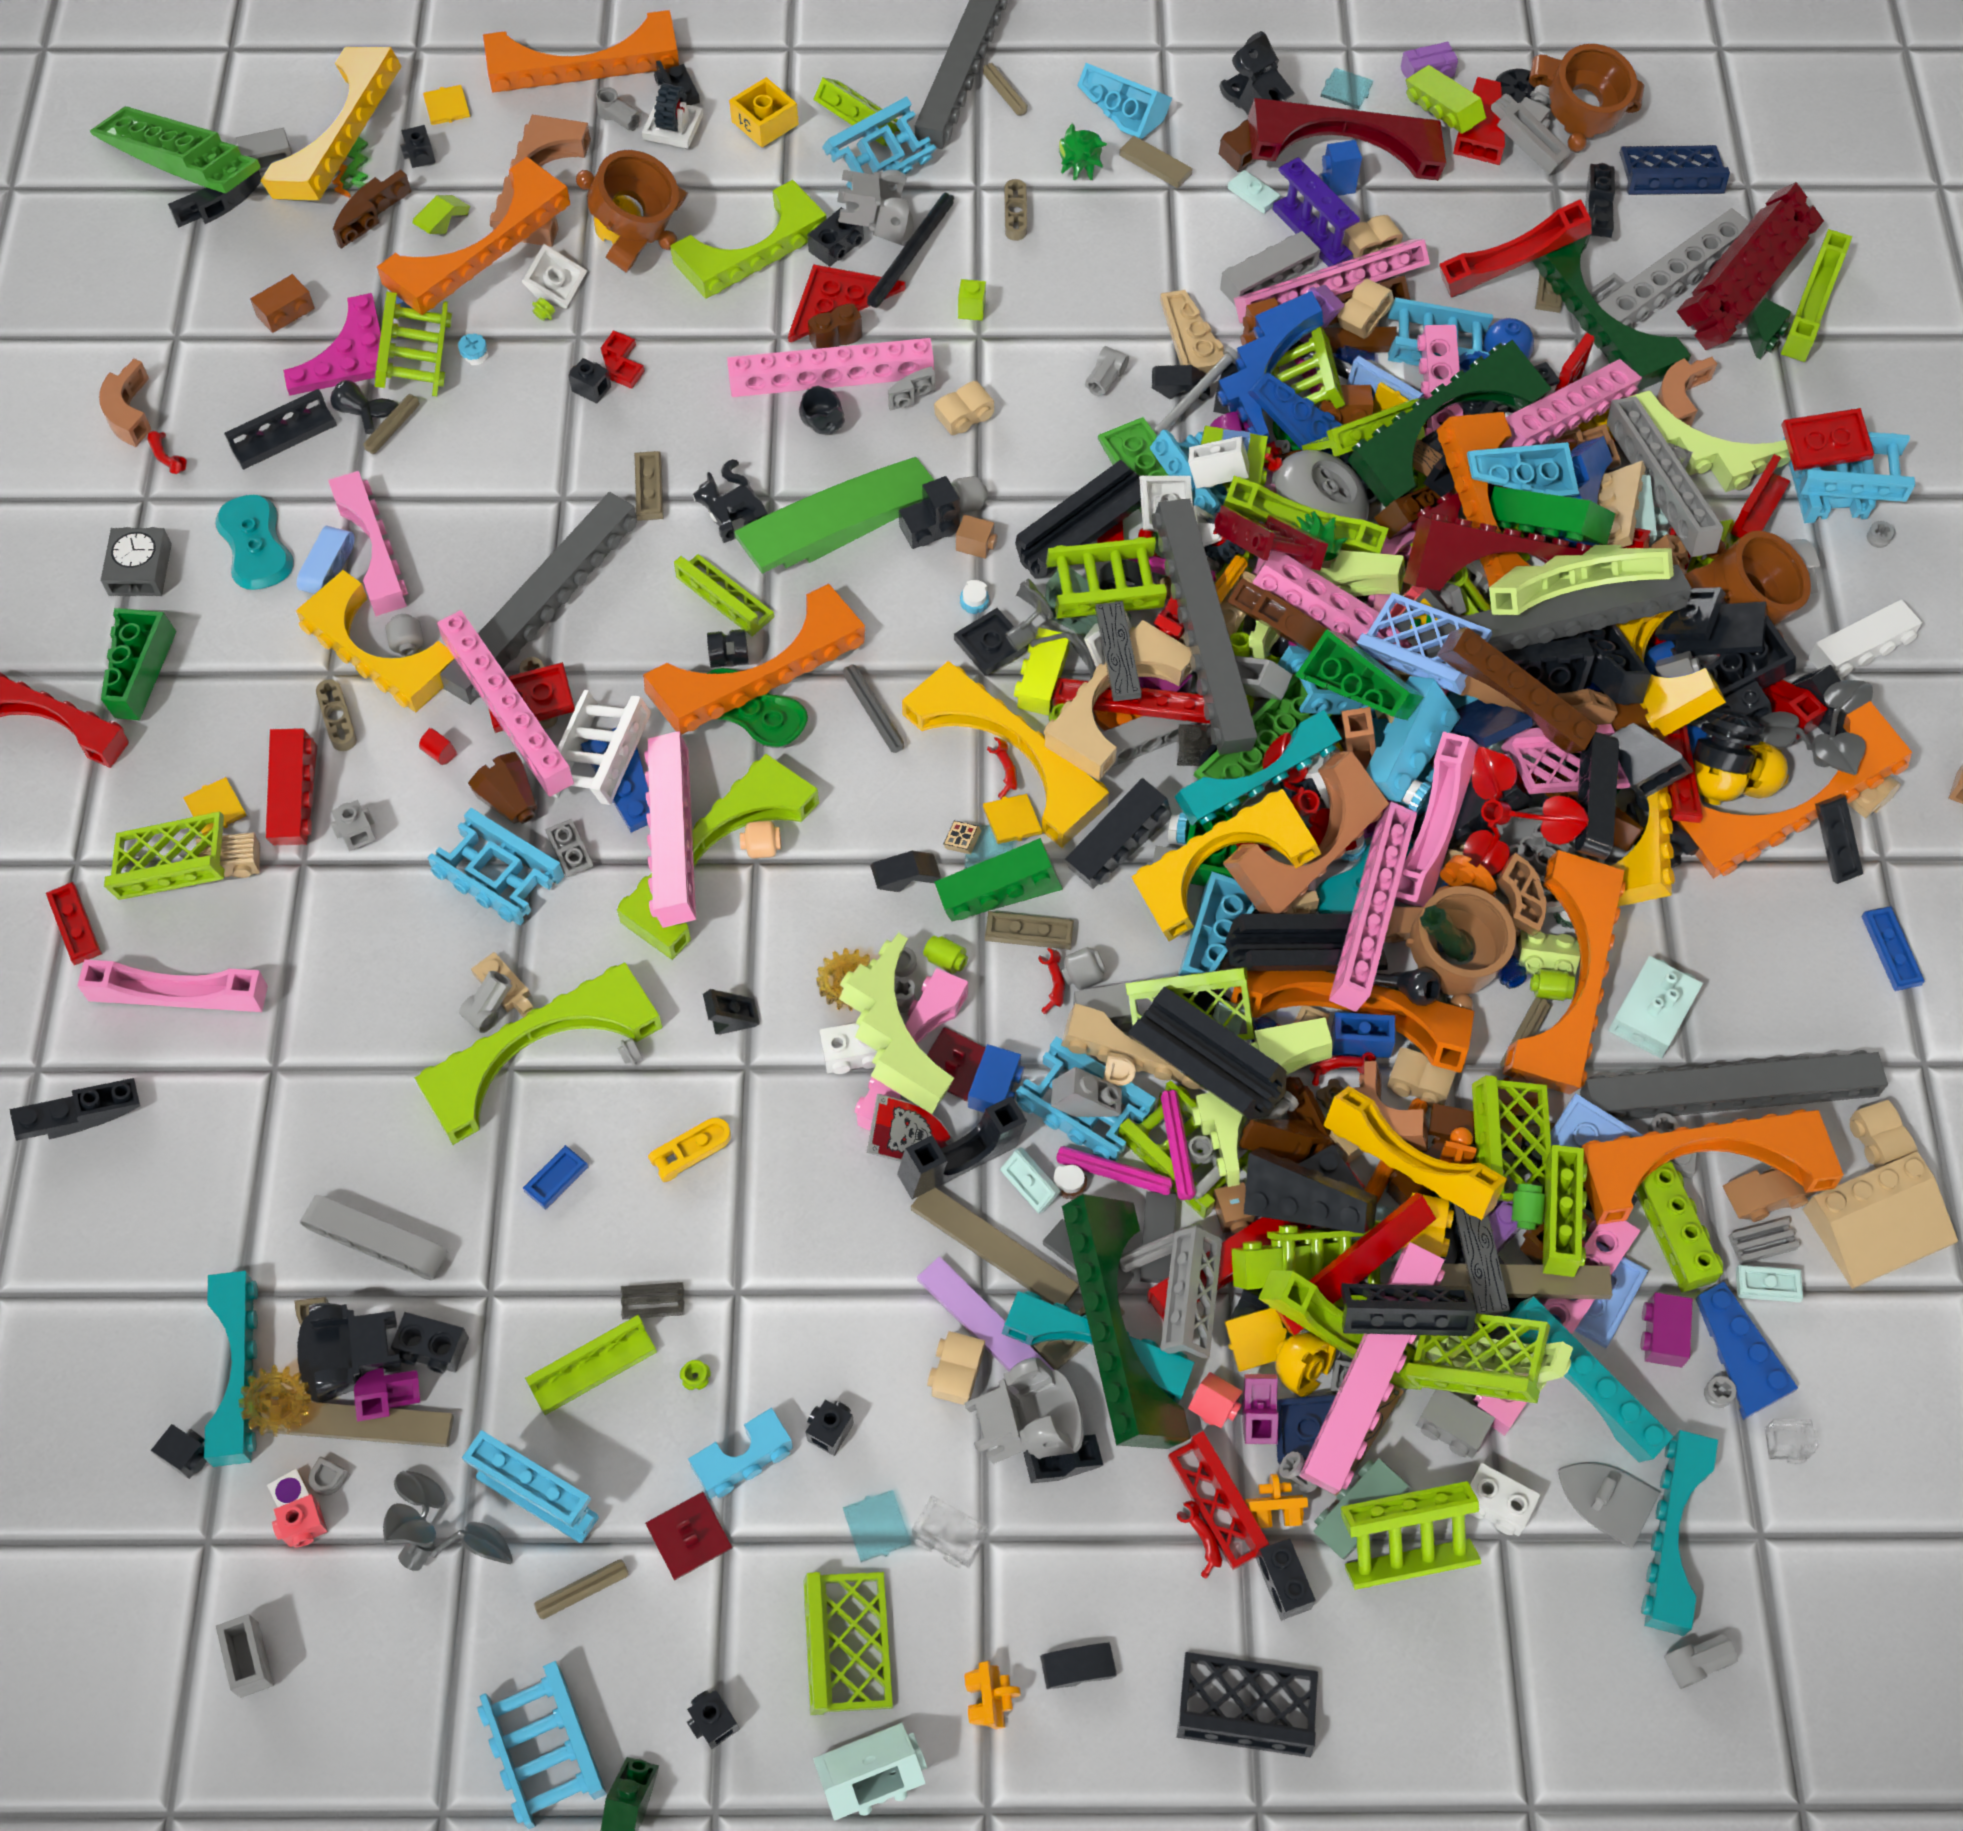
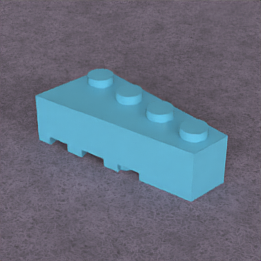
M1409 676L1406 684L1424 698L1408 721L1394 718L1392 723H1387L1383 732L1385 735L1382 746L1376 747L1366 769L1386 800L1401 801L1411 784L1417 779L1437 751L1442 733H1450L1461 718L1433 678Z
M1211 872L1204 887L1193 923L1194 928L1191 930L1177 976L1217 971L1229 953L1225 940L1233 920L1241 914H1253L1256 907L1235 879Z

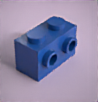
M1356 140L1327 144L1326 153L1322 156L1323 170L1319 174V178L1337 196L1356 193L1362 161Z
M1335 1012L1331 1026L1332 1055L1362 1056L1370 1052L1375 1057L1390 1058L1395 1045V1016Z
M987 1044L968 1094V1108L984 1113L986 1108L1010 1096L1013 1099L1015 1098V1092H1012L1015 1083L1020 1084L1025 1069L1024 1066H1021V1054Z

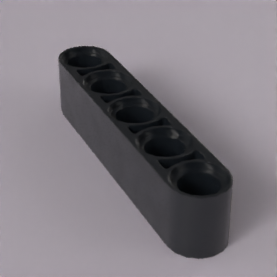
M1595 732L1586 749L1580 753L1577 802L1585 809L1589 822L1588 826L1575 838V850L1605 860L1610 855L1614 843L1619 740L1618 738Z

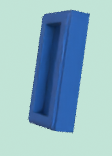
M565 1145L523 1187V1190L546 1210L588 1168V1164Z

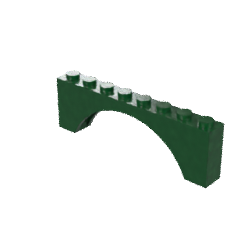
M1591 234L1533 260L1532 262L1539 270L1540 275L1545 277L1548 283L1552 285L1554 293L1561 296L1566 308L1579 321L1581 328L1588 334L1595 336L1594 344L1603 352L1609 364L1621 359L1642 377L1637 386L1638 391L1663 381L1670 367L1679 360L1685 358L1689 362L1691 354L1677 337L1651 335L1628 327L1610 316L1593 299L1584 283L1580 267L1581 254L1586 249Z
M1513 340L1504 346L1502 343L1497 344L1488 352L1489 356L1484 359L1480 356L1470 364V370L1464 372L1463 369L1450 379V384L1447 386L1444 383L1440 384L1430 393L1432 395L1427 400L1424 397L1420 398L1411 406L1413 410L1408 413L1405 411L1400 412L1391 420L1393 424L1388 427L1385 424L1380 426L1372 433L1373 438L1368 441L1364 438L1352 447L1354 452L1348 461L1385 508L1394 500L1409 494L1416 486L1412 466L1414 446L1422 426L1433 415L1450 406L1471 401H1492L1518 411L1544 398L1551 390L1548 383Z
M1082 1194L1061 1207L1116 1446L1170 1449L1191 1439L1184 1408L1172 1400L1156 1384L1143 1366L1126 1331L1118 1298L1117 1276L1121 1255L1128 1241L1141 1231L1134 1202Z

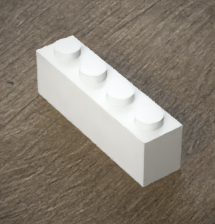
M1901 599L1816 642L1808 659L1817 669L1831 665L1838 677L1843 678L1859 665L1864 667L1871 663L1875 657L1879 655L1886 656L1897 646L1911 643L1917 637V631L1922 622Z

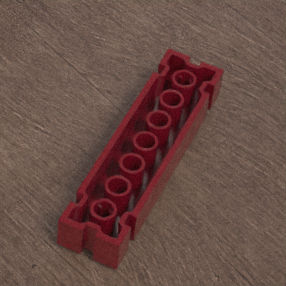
M1797 182L1773 193L1765 203L1767 207L1759 210L1692 292L1693 297L1686 299L1676 311L1688 327L1693 325L1697 330L1694 336L1705 350L1729 340L1737 330L1735 326L1741 324L1808 242L1810 239L1808 235L1815 233L1824 222V219L1814 205L1810 207L1807 205L1808 197Z

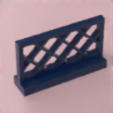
M1716 145L1621 146L1619 153L1628 180L1626 188L1628 195L1725 193L1730 171L1728 167L1723 166ZM1701 154H1711L1712 157L1708 159ZM1629 155H1636L1640 158L1635 159ZM1653 155H1660V156H1662L1663 158H1662V159H1659V158H1657V157H1655V156H1653ZM1678 155H1685L1687 158L1684 159ZM1670 160L1678 165L1673 166L1667 162ZM1695 160V161L1701 163V165L1698 166V165L1692 163V161ZM1648 161L1654 165L1649 166L1643 162Z

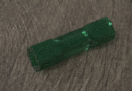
M1435 905L1425 908L1424 914L1420 917L1422 927L1429 935L1435 937L1442 945L1443 951L1450 958L1456 959L1458 962L1467 960L1469 954L1473 951L1470 939L1459 931L1444 909L1437 908Z

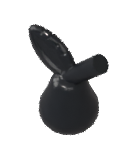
M351 380L339 382L330 396L331 405L336 411L361 416L366 434H372L375 431L372 417H387L399 405L397 402L385 398L369 401L359 386Z
M1428 968L1394 972L1390 975L1376 973L1373 985L1398 987L1413 1004L1419 1006L1432 1004L1439 996L1441 990V981L1438 974Z

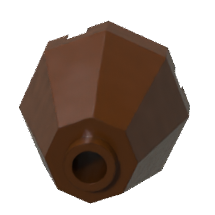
M515 751L494 758L493 762L495 765L491 768H488L486 764L479 768L468 782L471 790L479 800L513 824L518 822L524 824L535 816L534 811L537 809V805L522 760Z

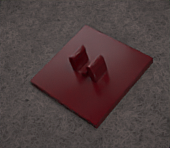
M944 1027L927 1053V1056L954 1078L947 1092L967 1102L968 1094L985 1047Z
M703 1491L645 1523L674 1581L732 1549Z

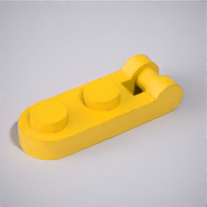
M720 1118L708 1119L656 1148L648 1155V1159L653 1166H657L659 1169L658 1175L661 1180L669 1182L678 1173L724 1148L731 1139L729 1125ZM674 1154L677 1160L669 1164L667 1158Z

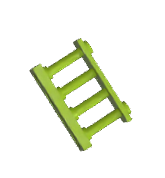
M386 291L375 387L385 388L386 378L391 379L394 376L433 383L432 396L437 397L438 386H444L445 372L440 371L445 327H451L452 313L447 312L448 302L443 301L442 314L427 311L425 314L420 315L414 309L401 307V304H396L397 293ZM402 317L440 324V331L435 333L399 327L397 323H394V319ZM402 337L438 343L437 353L396 346V343H391V339ZM394 356L436 363L435 373L393 366V363H388L389 358L394 359Z
M1321 326L1311 331L1312 337L1309 338V342L1287 351L1277 362L1271 374L1282 382H1286L1318 367L1317 374L1290 387L1295 390L1296 394H1299L1322 383L1324 386L1321 387L1320 391L1305 398H1308L1314 404L1323 400H1331L1337 409L1344 406L1345 401L1330 341ZM1309 352H1316L1312 358L1280 373V366Z
M1138 537L1133 540L1075 546L1059 545L1054 548H1048L1047 568H1058L1062 595H1057L1056 618L1096 615V604L1123 601L1125 611L1164 607L1167 595L1165 584H1154L1148 558L1154 555L1155 537ZM1137 558L1143 586L1128 587L1122 560ZM1111 561L1116 589H1100L1095 566L1096 562ZM1084 564L1089 592H1073L1068 565Z
M1170 1080L1166 1083L1165 1090H1175L1178 1093L1181 1112L1189 1119L1183 1124L1187 1138L1197 1128L1201 1130L1200 1125H1194L1192 1108L1196 1107V1103L1191 1100L1190 1094L1184 1087L1176 1086ZM1162 1105L1140 1124H1134L1127 1118L1119 1126L1118 1137L1126 1141V1146L1156 1174L1172 1178V1189L1177 1193L1168 1139L1162 1144L1158 1143L1156 1145L1148 1137V1133L1164 1119ZM1200 1149V1150H1198L1197 1152H1198V1153H1202L1203 1150ZM1248 1150L1238 1160L1239 1170L1242 1168L1246 1173L1248 1156L1252 1152L1251 1150ZM1190 1161L1192 1173H1193L1202 1163H1200V1164H1194V1163H1192V1162ZM1222 1176L1202 1198L1196 1199L1194 1197L1191 1200H1184L1203 1219L1213 1211L1215 1203L1213 1199L1214 1190L1226 1183L1225 1176Z
M1375 1220V1226L1379 1224L1381 1220ZM1296 1225L1279 1226V1231L1267 1232V1238L1282 1241L1283 1270L1296 1272L1295 1240L1311 1239L1312 1278L1324 1269L1323 1239L1339 1238V1255H1341L1352 1246V1237L1365 1235L1332 1228L1298 1230ZM1380 1266L1368 1275V1283L1365 1284H1384L1380 1280ZM1351 1295L1352 1300L1367 1299L1361 1295ZM1342 1297L1339 1300H1337L1333 1305L1336 1307H1344Z
M1465 1481L1341 1506V1517L1351 1538L1356 1537L1358 1561L1345 1564V1570L1354 1590L1481 1564V1558L1471 1539H1466L1465 1515L1479 1512V1501L1469 1482ZM1452 1517L1453 1542L1434 1545L1433 1521ZM1420 1524L1421 1548L1403 1552L1401 1528ZM1388 1530L1390 1555L1371 1558L1370 1534Z

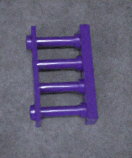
M1299 157L1280 166L1278 171L1289 181L1288 193L1286 197L1273 203L1272 210L1295 234L1303 231L1320 249L1319 258L1328 267L1351 260L1353 253L1343 244L1344 232L1347 228L1359 223L1360 218ZM1298 191L1304 196V203L1297 198ZM1313 206L1320 212L1319 219L1312 213ZM1328 221L1335 227L1334 234L1327 228Z

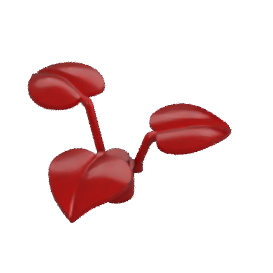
M1284 733L1268 747L1263 758V770L1277 761L1283 754L1291 739L1290 733ZM1309 767L1299 772L1294 768L1287 772L1289 777L1282 782L1285 788L1297 793L1290 801L1300 817L1309 814L1308 822L1312 826L1308 830L1317 846H1319L1328 828L1330 808L1317 810L1320 801L1314 791H1304L1303 787L1298 788L1290 784L1302 781L1308 773ZM1356 841L1351 842L1345 848L1346 851L1355 849L1357 847ZM1238 843V844H1236V845H1237L1238 847H1240L1242 844H1257V843ZM1258 844V846H1259L1264 852H1267V851L1273 849V848H1271V847H1268V846H1265V845H1262V844Z
M1479 747L1474 759L1472 784L1477 795L1482 799L1488 800L1481 808V815L1486 822H1489L1488 827L1492 828L1495 836L1490 831L1479 830L1468 837L1463 855L1472 859L1469 862L1476 868L1481 864L1491 876L1503 870L1510 858V847L1505 842L1499 841L1501 834L1496 825L1508 823L1511 817L1543 820L1540 828L1543 837L1548 842L1558 845L1573 841L1588 826L1589 818L1585 809L1575 800L1565 796H1554L1547 799L1543 804V815L1512 811L1508 803L1499 800L1503 797L1502 791L1510 790L1516 782L1517 768L1514 761L1505 754L1485 747Z

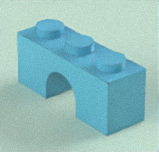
M772 1407L744 1424L746 1434L751 1440L750 1447L744 1454L737 1457L728 1456L721 1451L717 1442H714L688 1458L693 1472L710 1499L715 1496L721 1498L727 1495L739 1481L744 1478L746 1481L753 1479L762 1472V1467L772 1461L773 1463H778L790 1454L789 1451L793 1449L791 1438Z

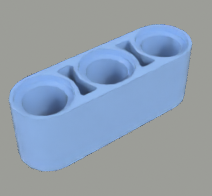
M327 525L322 529L297 577V588L299 590L315 594L341 572L354 546L355 537L353 532Z

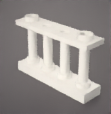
M584 690L580 700L576 703L575 711L557 749L568 763L570 771L574 762L600 765L593 778L572 775L574 784L571 786L589 788L601 804L611 805L651 715V711L641 697L631 696L625 708L599 705L589 690ZM595 716L621 719L615 731L590 728ZM585 739L610 742L604 754L580 751L581 744ZM561 791L554 794L553 797L558 798Z

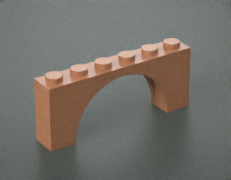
M532 114L529 123L524 126V136L522 141L518 142L517 154L515 159L511 160L510 168L525 157L530 158L539 166L561 158H585L591 142L588 123ZM510 174L504 178L502 194L498 195L497 207L495 212H492L490 215V227H493V230L501 223L512 202L514 189L512 188ZM556 216L521 242L536 245L545 244L552 247L559 229Z
M1352 751L1335 752L1318 769L1325 783L1330 803L1328 828L1322 842L1318 846L1321 855L1295 869L1293 865L1278 862L1268 856L1258 844H1242L1223 862L1224 866L1260 914L1286 913L1290 908L1289 904L1295 898L1306 893L1309 888L1308 885L1314 879L1325 874L1327 866L1333 860L1340 858L1346 852L1345 848L1351 842L1359 839L1364 834V829L1370 823L1377 821L1383 815L1382 811L1389 805V802Z

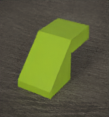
M436 195L413 218L412 223L429 234H446L451 216L468 215L470 206L453 195Z

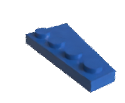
M1269 372L1263 374L1248 391V394L1301 450L1302 445L1327 437V430L1342 425L1335 420V416L1327 411H1321L1314 406V402L1308 398L1303 399L1295 393L1293 388ZM1331 448L1318 450L1329 453L1331 455L1333 454Z
M588 740L581 744L583 752L604 754L610 742ZM637 747L612 801L631 833L648 825L646 814L650 813L646 800V792H649ZM591 764L595 773H597L600 765Z
M1725 1282L1697 1296L1696 1302L1709 1335L1713 1337L1717 1346V1355L1720 1363L1724 1364L1729 1379L1735 1384L1737 1390L1736 1397L1741 1407L1739 1411L1743 1420L1798 1389L1793 1379Z

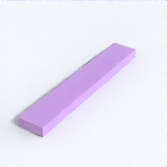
M940 1256L917 1276V1281L975 1338L985 1340V1348L1008 1371L1017 1363L1029 1358H1040L1051 1370H1054L1030 1345L1001 1334L1005 1321Z

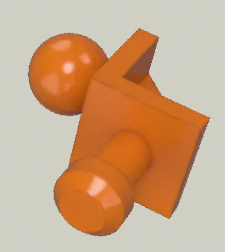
M1464 1127L1454 1129L1450 1134V1141L1446 1140L1439 1160L1449 1163L1471 1164L1477 1149L1471 1147L1473 1142L1472 1133Z

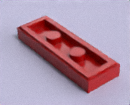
M74 882L46 892L73 965L84 962V959L90 960L102 955Z

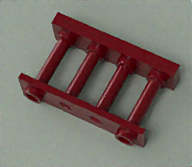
M1221 505L1220 512L1215 518V533L1262 560L1268 561L1270 551L1272 550L1285 553L1310 569L1321 570L1328 543L1277 516L1268 515L1266 523L1261 524L1250 520L1227 506Z

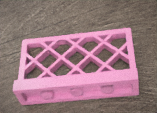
M1611 724L1597 725L1596 732L1609 736L1615 733ZM1528 728L1505 739L1501 749L1505 755L1512 756L1529 794L1578 791L1579 770L1576 773L1562 765V763L1566 760L1580 768V759L1571 753H1565L1548 740L1540 728ZM1545 754H1555L1561 757V760L1557 762ZM1522 755H1530L1537 760L1533 764L1523 758ZM1618 760L1617 775L1619 779H1617V789L1629 788L1631 785ZM1540 761L1554 769L1553 773L1550 774L1538 767V762ZM1556 772H1559L1572 781L1564 782L1554 775ZM1531 773L1537 775L1538 777L1544 779L1547 782L1535 784L1531 776Z

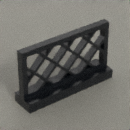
M1185 1652L1176 1738L1311 1758L1316 1739L1315 1716L1318 1671ZM1191 1663L1205 1665L1212 1675L1199 1684L1190 1673ZM1228 1669L1238 1670L1245 1678L1244 1681L1233 1689L1222 1677V1674ZM1261 1674L1271 1675L1278 1683L1267 1694L1255 1681ZM1216 1679L1227 1694L1214 1703L1203 1688ZM1294 1679L1310 1680L1309 1692L1300 1699L1288 1686ZM1189 1682H1190L1191 1685L1194 1687L1190 1692H1189ZM1248 1684L1260 1696V1699L1250 1707H1247L1236 1694ZM1281 1689L1294 1702L1283 1712L1270 1699ZM1197 1693L1209 1706L1202 1713L1187 1711L1188 1700ZM1230 1698L1243 1711L1236 1718L1226 1717L1219 1709ZM1309 1699L1307 1708L1304 1705V1702H1306ZM1263 1703L1276 1716L1269 1723L1260 1722L1252 1713ZM1299 1708L1307 1718V1729L1293 1727L1286 1716Z

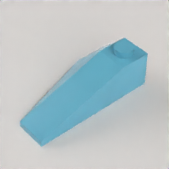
M1085 63L1077 85L1093 103H1096L1104 111L1103 113L1108 118H1111L1121 131L1143 139L1164 121L1172 101L1170 96L1088 63Z
M1568 442L1467 452L1471 477L1474 480L1517 490L1564 497L1579 495Z

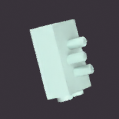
M1642 475L1643 487L1638 496L1640 503L1639 509L1635 512V528L1651 530L1650 547L1655 541H1658L1666 534L1668 535L1667 531L1656 530V524L1667 525L1669 521L1660 507H1654L1650 475Z
M1649 956L1608 1031L1662 1059L1703 983L1696 980L1691 974L1682 973L1669 966L1664 960Z
M903 1723L813 1758L834 1821L859 1811L860 1815L866 1816L871 1813L872 1805L884 1803L891 1797H894L896 1801H903L908 1796L907 1791L926 1784L921 1771L927 1768L924 1756L918 1746L914 1733L907 1735Z

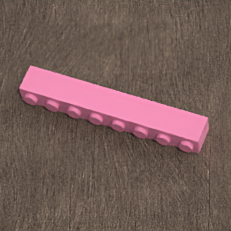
M680 731L649 738L648 751L644 753L649 767V771L645 772L646 782L649 787V792H646V800L650 808V813L646 814V818L651 830V834L647 835L648 846L651 850V856H648V865L652 872V878L648 879V884L653 895V900L649 901V908L653 918L657 917L663 928L696 920L689 750Z
M1410 1242L1403 1248L1387 1284L1439 1286L1445 1274V1271L1441 1269L1445 1259ZM1385 1296V1297H1384V1298H1386V1299H1388V1300H1390V1301H1398V1300H1399V1299H1397V1298L1394 1297V1296ZM1416 1297L1421 1301H1431L1426 1297ZM1363 1335L1300 1472V1477L1332 1494H1336L1341 1488L1345 1490L1348 1488L1354 1472L1350 1470L1354 1459L1360 1460L1367 1447V1442L1363 1441L1368 1429L1373 1431L1381 1415V1413L1377 1412L1381 1400L1386 1402L1394 1386V1384L1390 1383L1394 1371L1399 1373L1407 1358L1402 1353L1406 1344H1412L1417 1335Z

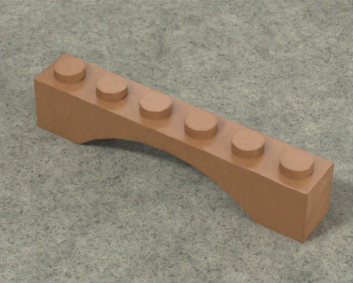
M1470 676L1466 677V687L1462 691L1461 696L1469 695L1478 698L1486 704L1493 703L1502 707L1508 706L1527 714L1500 692ZM1588 688L1575 692L1556 694L1596 725L1611 724L1618 713L1614 701L1609 696Z

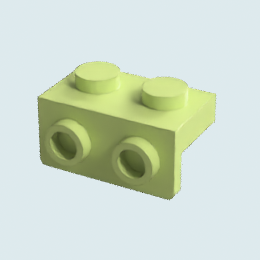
M1520 930L1521 934L1518 937V973L1537 974L1540 968L1568 972L1569 976H1576L1580 960L1577 938L1567 934H1545L1541 931L1532 936Z

